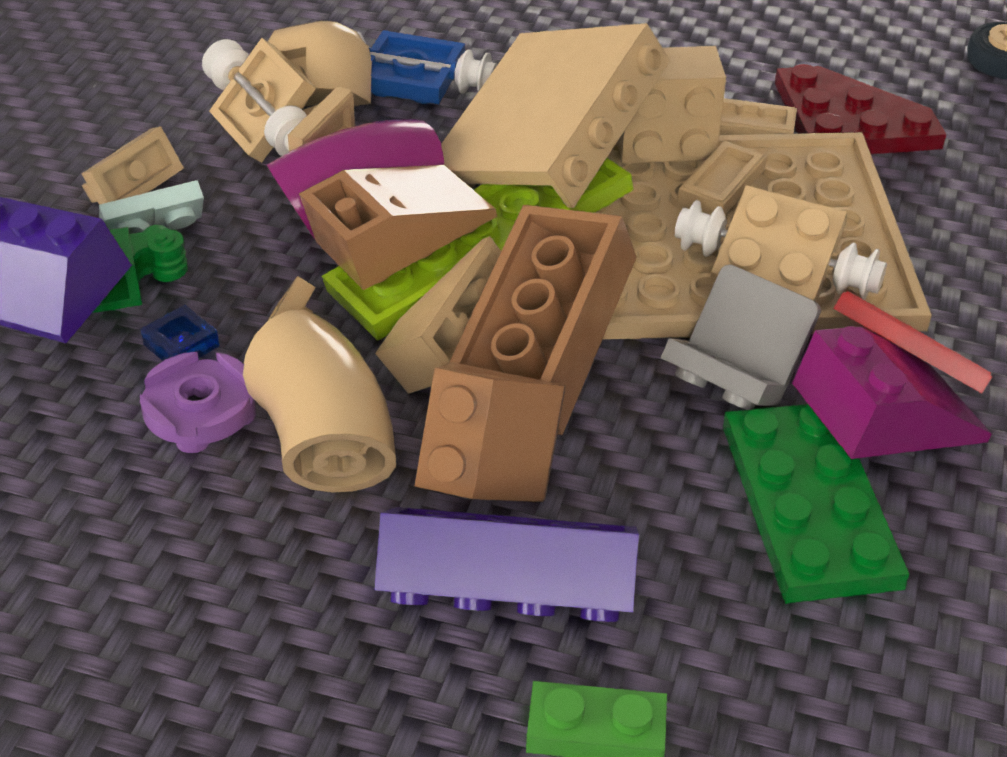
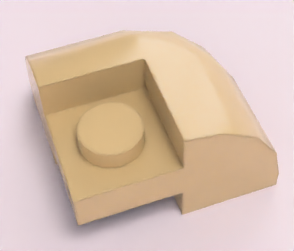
M316 21L280 28L272 33L268 42L273 44L316 87L305 106L320 104L337 86L352 90L354 106L371 104V55L369 46L365 44L357 31L338 22Z

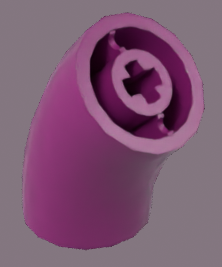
M400 119L366 123L339 130L286 153L267 164V167L315 239L299 193L343 170L444 165L441 142L430 125L423 120Z

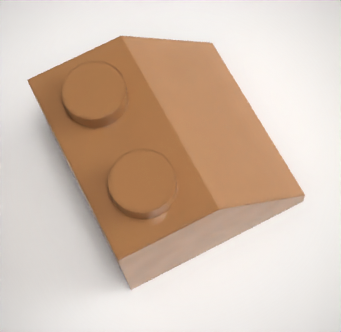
M455 362L435 367L414 486L469 499L544 502L566 385Z

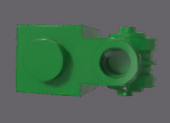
M152 225L143 232L129 234L128 227L110 229V232L132 266L92 313L142 305L139 281L145 275L152 273L155 279L163 282H171L184 276L188 271V261L182 234L163 225Z

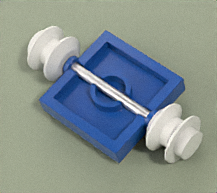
M385 30L381 32L373 46L369 47L372 61L371 93L379 97L393 96L411 99L421 104H440L454 79L461 94H465L470 86L477 87L479 92L498 65L492 62L491 53L488 52L485 53L482 60H475L471 50L467 49L465 51V43ZM357 32L362 38V40L365 42L361 32Z

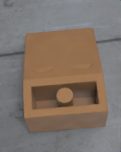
M444 165L343 170L299 193L316 242L362 290L385 281L392 274L420 259L430 256L434 251L463 235L472 233L479 226L497 217L496 209Z

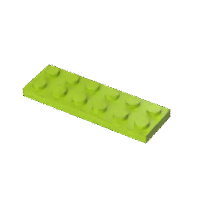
M606 158L574 208H568L550 185L482 184L473 190L496 209V218L479 226L472 233L463 235L434 251L430 256L420 259L392 274L385 281L374 284L365 290H362L340 266L322 275L327 292L379 341L388 336L398 320L482 239L490 236L502 251L523 205L595 213L634 190L631 173L609 158Z

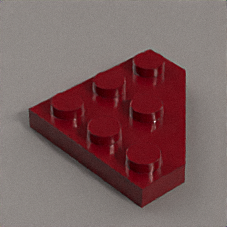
M799 64L790 68H777L775 85L784 105L797 108L795 128L798 134L862 132L870 154L942 150L947 134L933 110L929 107L821 66Z

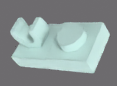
M198 180L100 204L99 218L104 221L109 230L128 227L129 234L143 232L152 225H163L172 230L181 229L193 224L196 219L202 217L204 196Z

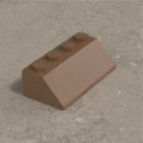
M523 205L449 362L566 385L557 435H563L637 258L622 216Z

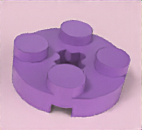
M190 352L173 356L155 366L144 379L145 390L142 395L140 394L142 415L149 430L163 440L176 443L177 448L182 452L198 453L206 449L210 443L225 439L239 431L243 426L250 424L256 417L255 400L247 392L243 377L244 364L238 359L227 354L216 353L217 361L210 359L199 360L198 352ZM196 395L199 398L207 397L198 401L188 400V397Z

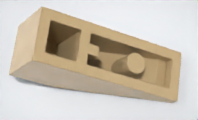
M490 236L482 239L398 320L375 354L408 394L431 387L435 367L450 362L501 253V250Z

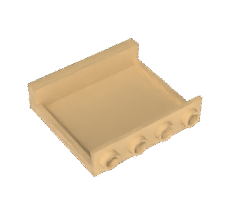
M647 23L520 33L441 143L444 166L472 189L475 184L550 185L568 208H574L669 64L670 59Z

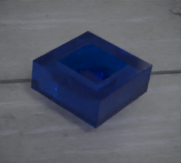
M186 305L140 329L143 345L162 361L190 352H198V358L220 346L217 330Z

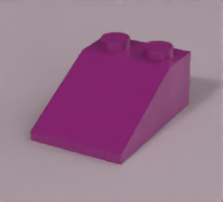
M847 326L844 328L815 330L792 382L851 459L988 443L992 435L929 363L863 327Z

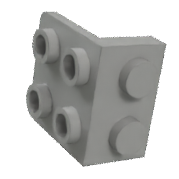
M725 265L721 268L690 340L669 338L661 359L678 366L674 375L686 382L705 388L707 381L725 389L722 398L740 408L752 410L756 404L778 407L817 323L821 308L812 299L737 266Z

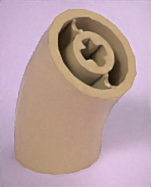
M304 309L285 311L268 320L254 335L245 354L243 377L247 392L258 405L268 412L275 425L281 444L284 473L296 484L311 490L331 493L353 492L375 486L387 479L396 468L393 427L382 390L375 375L361 354L335 326L320 316Z

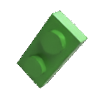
M533 681L526 753L562 757H664L667 693Z

